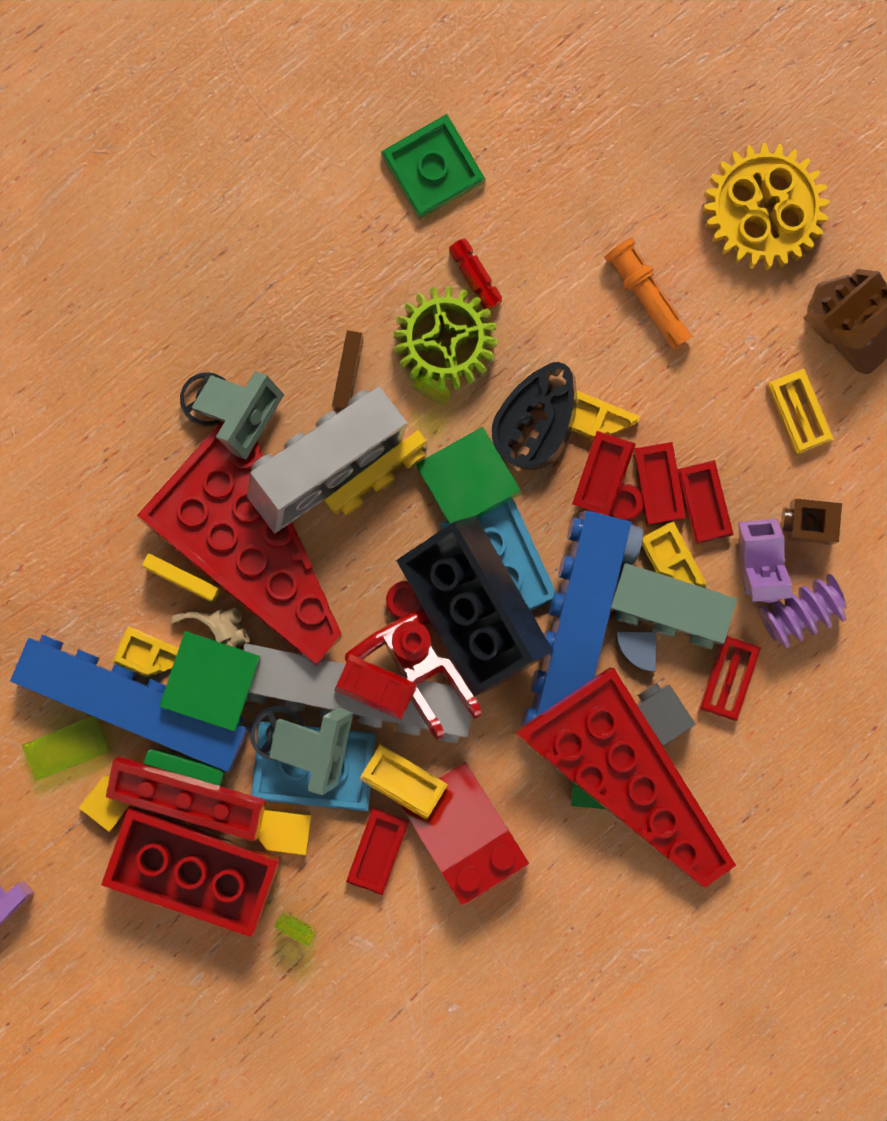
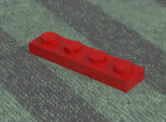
M119 756L112 761L106 798L251 841H255L259 836L266 805V799Z

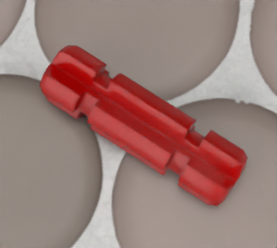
M463 238L454 242L449 247V252L454 261L460 263L459 269L473 292L479 294L478 298L481 300L483 308L490 310L498 306L502 302V296L496 286L492 287V279L477 255L473 256V248L468 240Z

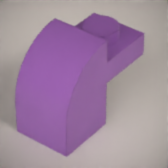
M778 520L738 522L739 556L745 594L751 596L752 602L772 603L779 599L792 598V583L784 565V535Z

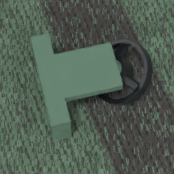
M256 371L246 387L231 383L218 374L203 372L192 376L185 382L180 394V406L184 415L196 425L211 427L223 421L224 424L216 437L235 456L246 460L282 400L284 393L267 375ZM204 378V386L197 391L195 401L185 406L184 394L188 386L192 382ZM194 410L217 420L202 421L193 417L189 412Z
M284 706L269 707L261 711L252 721L249 731L250 741L260 756L310 771L311 777L308 791L323 795L339 784L354 712L339 707L323 716L321 729L318 732L304 727L300 716L294 710ZM273 713H287L293 716L299 725L282 719L276 721ZM268 716L271 725L266 730L267 741L259 748L255 742V730L259 722Z

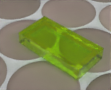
M94 716L22 744L35 781L42 780L110 752L98 718Z

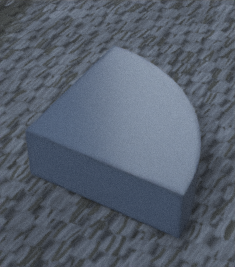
M616 632L618 646L626 659L639 669L656 672V632Z

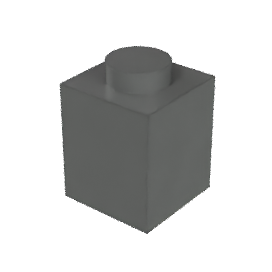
M655 683L637 695L641 700L637 706L662 746L695 725V722L670 684L660 688L658 683Z

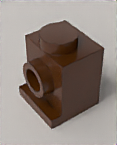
M794 499L790 502V508H783L781 530L788 531L787 540L834 545L839 542L842 503ZM804 516L813 518L815 524L812 530H807L802 526V518Z

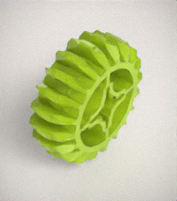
M446 286L445 297H438L437 288L432 287L430 288L431 300L427 301L422 293L416 294V300L420 307L416 308L407 302L404 305V310L411 317L398 316L396 319L397 324L406 328V330L393 331L394 339L405 341V343L395 346L394 352L396 355L408 354L400 361V366L404 369L414 364L415 367L411 370L410 378L416 380L424 373L423 387L429 388L433 378L439 379V391L445 390V380L452 379L454 390H459V377L464 376L466 382L471 385L475 382L474 375L471 372L472 369L482 375L486 372V367L480 362V359L487 362H492L494 359V354L484 348L497 346V338L486 336L496 331V324L492 322L483 324V321L490 317L491 312L489 309L476 312L481 303L478 297L472 299L469 304L465 303L467 290L462 289L458 299L452 298L453 290L451 286ZM444 310H452L464 315L473 326L467 327L466 324L458 326L452 324ZM433 312L435 322L433 330L422 335V338L413 340L414 331L419 322ZM440 322L443 323L444 331H449V336L452 333L455 335L451 339L450 356L447 353L446 347L442 346V341L439 344L435 342V340L440 338ZM477 337L478 343L471 357L458 365L456 349L460 345L468 343V339ZM424 350L425 353H439L444 360L446 368H439L428 364L417 352Z

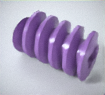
M828 574L826 577L827 585L820 579L813 581V592L806 586L800 587L798 590L799 599L792 593V598L784 599L785 605L779 600L770 603L771 612L764 606L758 607L763 624L774 641L778 640L785 648L790 647L788 636L790 634H793L801 642L804 640L803 628L805 627L813 635L818 634L817 621H821L827 628H831L832 614H835L842 622L846 620L845 598L832 574Z

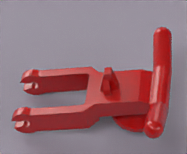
M423 608L411 612L374 632L345 654L346 662L350 654L363 660L385 645L406 679L419 684L438 673H443L473 719L482 716L479 703L451 661L437 657L432 650L430 634L424 624L431 621ZM416 687L411 702L433 737L439 740L444 737V729Z

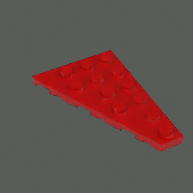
M221 421L137 514V517L317 667L342 638V633L317 580L301 539L296 532L294 523L291 522L274 534L247 498L250 472L253 471L251 467L257 460L263 457L258 441L246 460L235 456L216 437L224 424Z

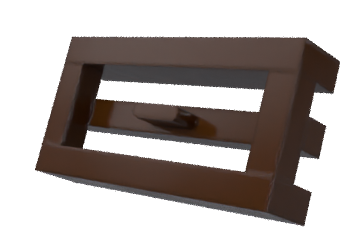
M347 330L332 402V408L335 412H341L347 408V403L353 396L364 341L363 334L360 332Z

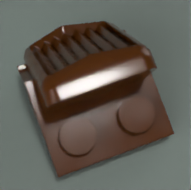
M857 269L852 275L840 276L817 284L807 309V315L803 317L804 320L811 325L826 343L832 344L856 371L863 374L872 373L887 359V283L878 271Z

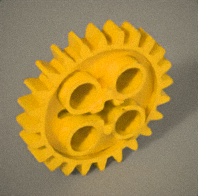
M762 143L759 153L755 154L753 148L748 145L744 150V158L735 151L731 154L732 166L723 161L719 164L718 169L722 176L712 174L709 182L716 188L706 189L704 197L713 202L705 204L703 212L713 214L714 217L707 220L705 227H717L718 231L713 236L712 241L717 242L724 239L726 244L722 253L726 254L732 249L736 250V263L741 261L744 256L749 257L750 268H754L759 259H763L766 270L771 268L774 259H777L781 267H785L788 263V254L796 261L800 260L802 257L800 247L810 251L814 247L810 237L820 238L823 234L822 229L816 224H825L829 218L826 214L819 212V210L827 208L830 204V200L819 198V195L827 189V185H815L814 181L821 172L819 170L811 173L806 171L810 163L809 158L801 163H797L795 161L797 150L794 149L786 157L783 156L782 144L777 146L774 153H769L767 144ZM755 174L759 175L761 179V189H759L756 180L753 178ZM773 175L782 176L786 180L788 188L785 190L773 188L769 177ZM736 186L747 188L751 194V199L748 201L737 200L733 195L732 189ZM762 199H764L766 205L773 204L774 206L769 214L766 208L759 209L758 207ZM784 211L795 213L799 219V225L795 227L787 226L781 219V213ZM770 221L779 235L778 238H773L771 234ZM748 222L757 223L761 227L763 235L759 238L750 237L744 230V224Z

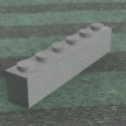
M245 643L244 651L261 656L247 697L249 701L266 704L267 697L283 699L282 706L292 710L304 712L306 704L321 707V716H325L340 707L354 712L353 714L360 715L358 721L360 724L381 728L383 720L398 723L396 731L418 736L420 735L421 728L429 730L411 700L401 721L334 691L345 666L343 663L323 659L316 667L303 655ZM430 681L419 683L417 685L418 690L444 729V737L439 740L458 744L459 736L467 738L471 716L452 686Z

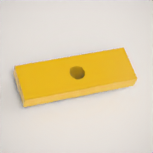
M417 430L324 501L334 515L339 514L341 511L345 516L349 515L364 503L361 496L372 488L376 492L381 491L395 480L392 473L403 465L410 469L425 458L426 454L423 450L427 446L426 439Z

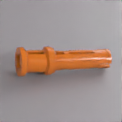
M629 238L607 253L604 258L607 262L613 263L624 280L622 283L623 287L628 289V291L633 290L655 325L666 338L670 348L674 350L693 336L652 277L654 269L651 265L644 263L633 247L635 241L633 238Z

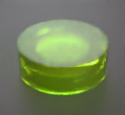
M424 374L418 375L412 385V388L419 394L441 406H445L452 395L443 384L441 386L440 382L431 377L427 379Z

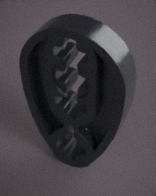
M552 362L530 374L510 393L496 413L492 424L493 443L498 453L511 465L525 470L540 469L554 462L562 453L571 434L577 406L576 377L567 365L561 362ZM563 372L562 377L566 381L565 386L557 385L551 391L553 385L549 381L550 376L558 377ZM542 406H545L544 412L548 417L545 421L540 419L535 425V429L539 432L537 438L529 437L525 446L529 449L528 454H519L517 458H514L516 453L511 449L514 443L521 444L524 441L525 435L521 432L522 427H531L534 422L530 412L533 409L540 410Z

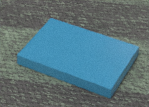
M514 499L478 518L530 611L551 602L556 591ZM448 521L440 524L441 529L449 525Z
M259 722L257 746L259 748L267 741L266 730L271 725L270 722ZM304 726L318 732L321 727ZM350 730L339 784L323 795L308 791L311 777L310 771L278 760L266 759L256 752L251 795L271 802L368 811L371 787L359 779L374 755L376 733Z

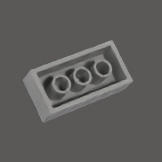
M380 386L369 393L367 390L360 391L348 401L347 408L338 414L335 411L327 413L316 423L317 428L306 435L303 432L294 435L284 444L283 447L285 449L274 457L271 454H267L252 465L251 469L253 471L250 472L247 498L274 534L325 500L402 442L408 422Z

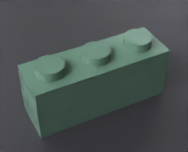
M624 563L619 573L610 611L616 612L615 619L634 626H637L639 620L654 624L653 632L673 638L676 632L691 636L689 643L712 650L713 644H724L738 599Z

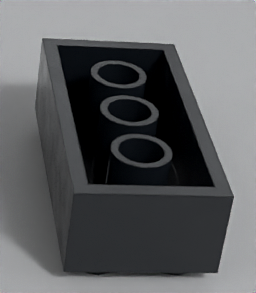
M476 515L454 521L396 560L474 697L496 688L554 652Z

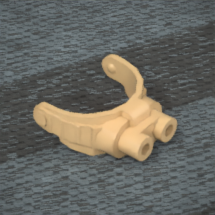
M232 608L228 611L219 609L214 612L191 611L179 613L172 616L170 620L172 624L181 623L182 620L187 618L199 619L210 627L217 642L241 649V646L245 645V643L250 642L248 631L244 628L241 629L239 625L242 618L237 608Z

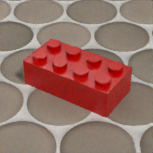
M134 807L127 809L101 886L253 937L257 932L282 858Z

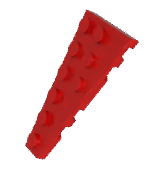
M609 667L514 732L518 738L699 886L706 888L736 866L615 668Z

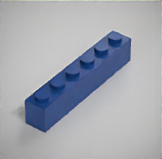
M588 510L580 512L578 518H572L567 534V540L572 541L569 556L564 555L562 557L558 571V578L563 579L560 593H554L549 608V616L554 617L551 631H545L544 633L554 652L544 658L541 670L536 669L534 672L531 692L535 693L532 708L527 707L524 712L521 727L595 677L630 531V521Z
M44 634L41 635L40 640L28 638L10 682L227 772L232 771L250 729L241 725L244 717L241 716L237 729L234 732L159 707L166 688L165 684L152 679L149 680L148 685L133 680L135 672L116 664L113 665L112 670L97 665L99 657L80 649L77 650L76 655L61 650L63 642Z

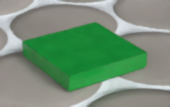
M448 114L443 115L381 151V156L419 220L483 184L486 180Z
M483 426L415 464L449 525L454 521L475 515L477 518H480L521 495L520 488Z
M185 631L159 707L235 732L261 656Z

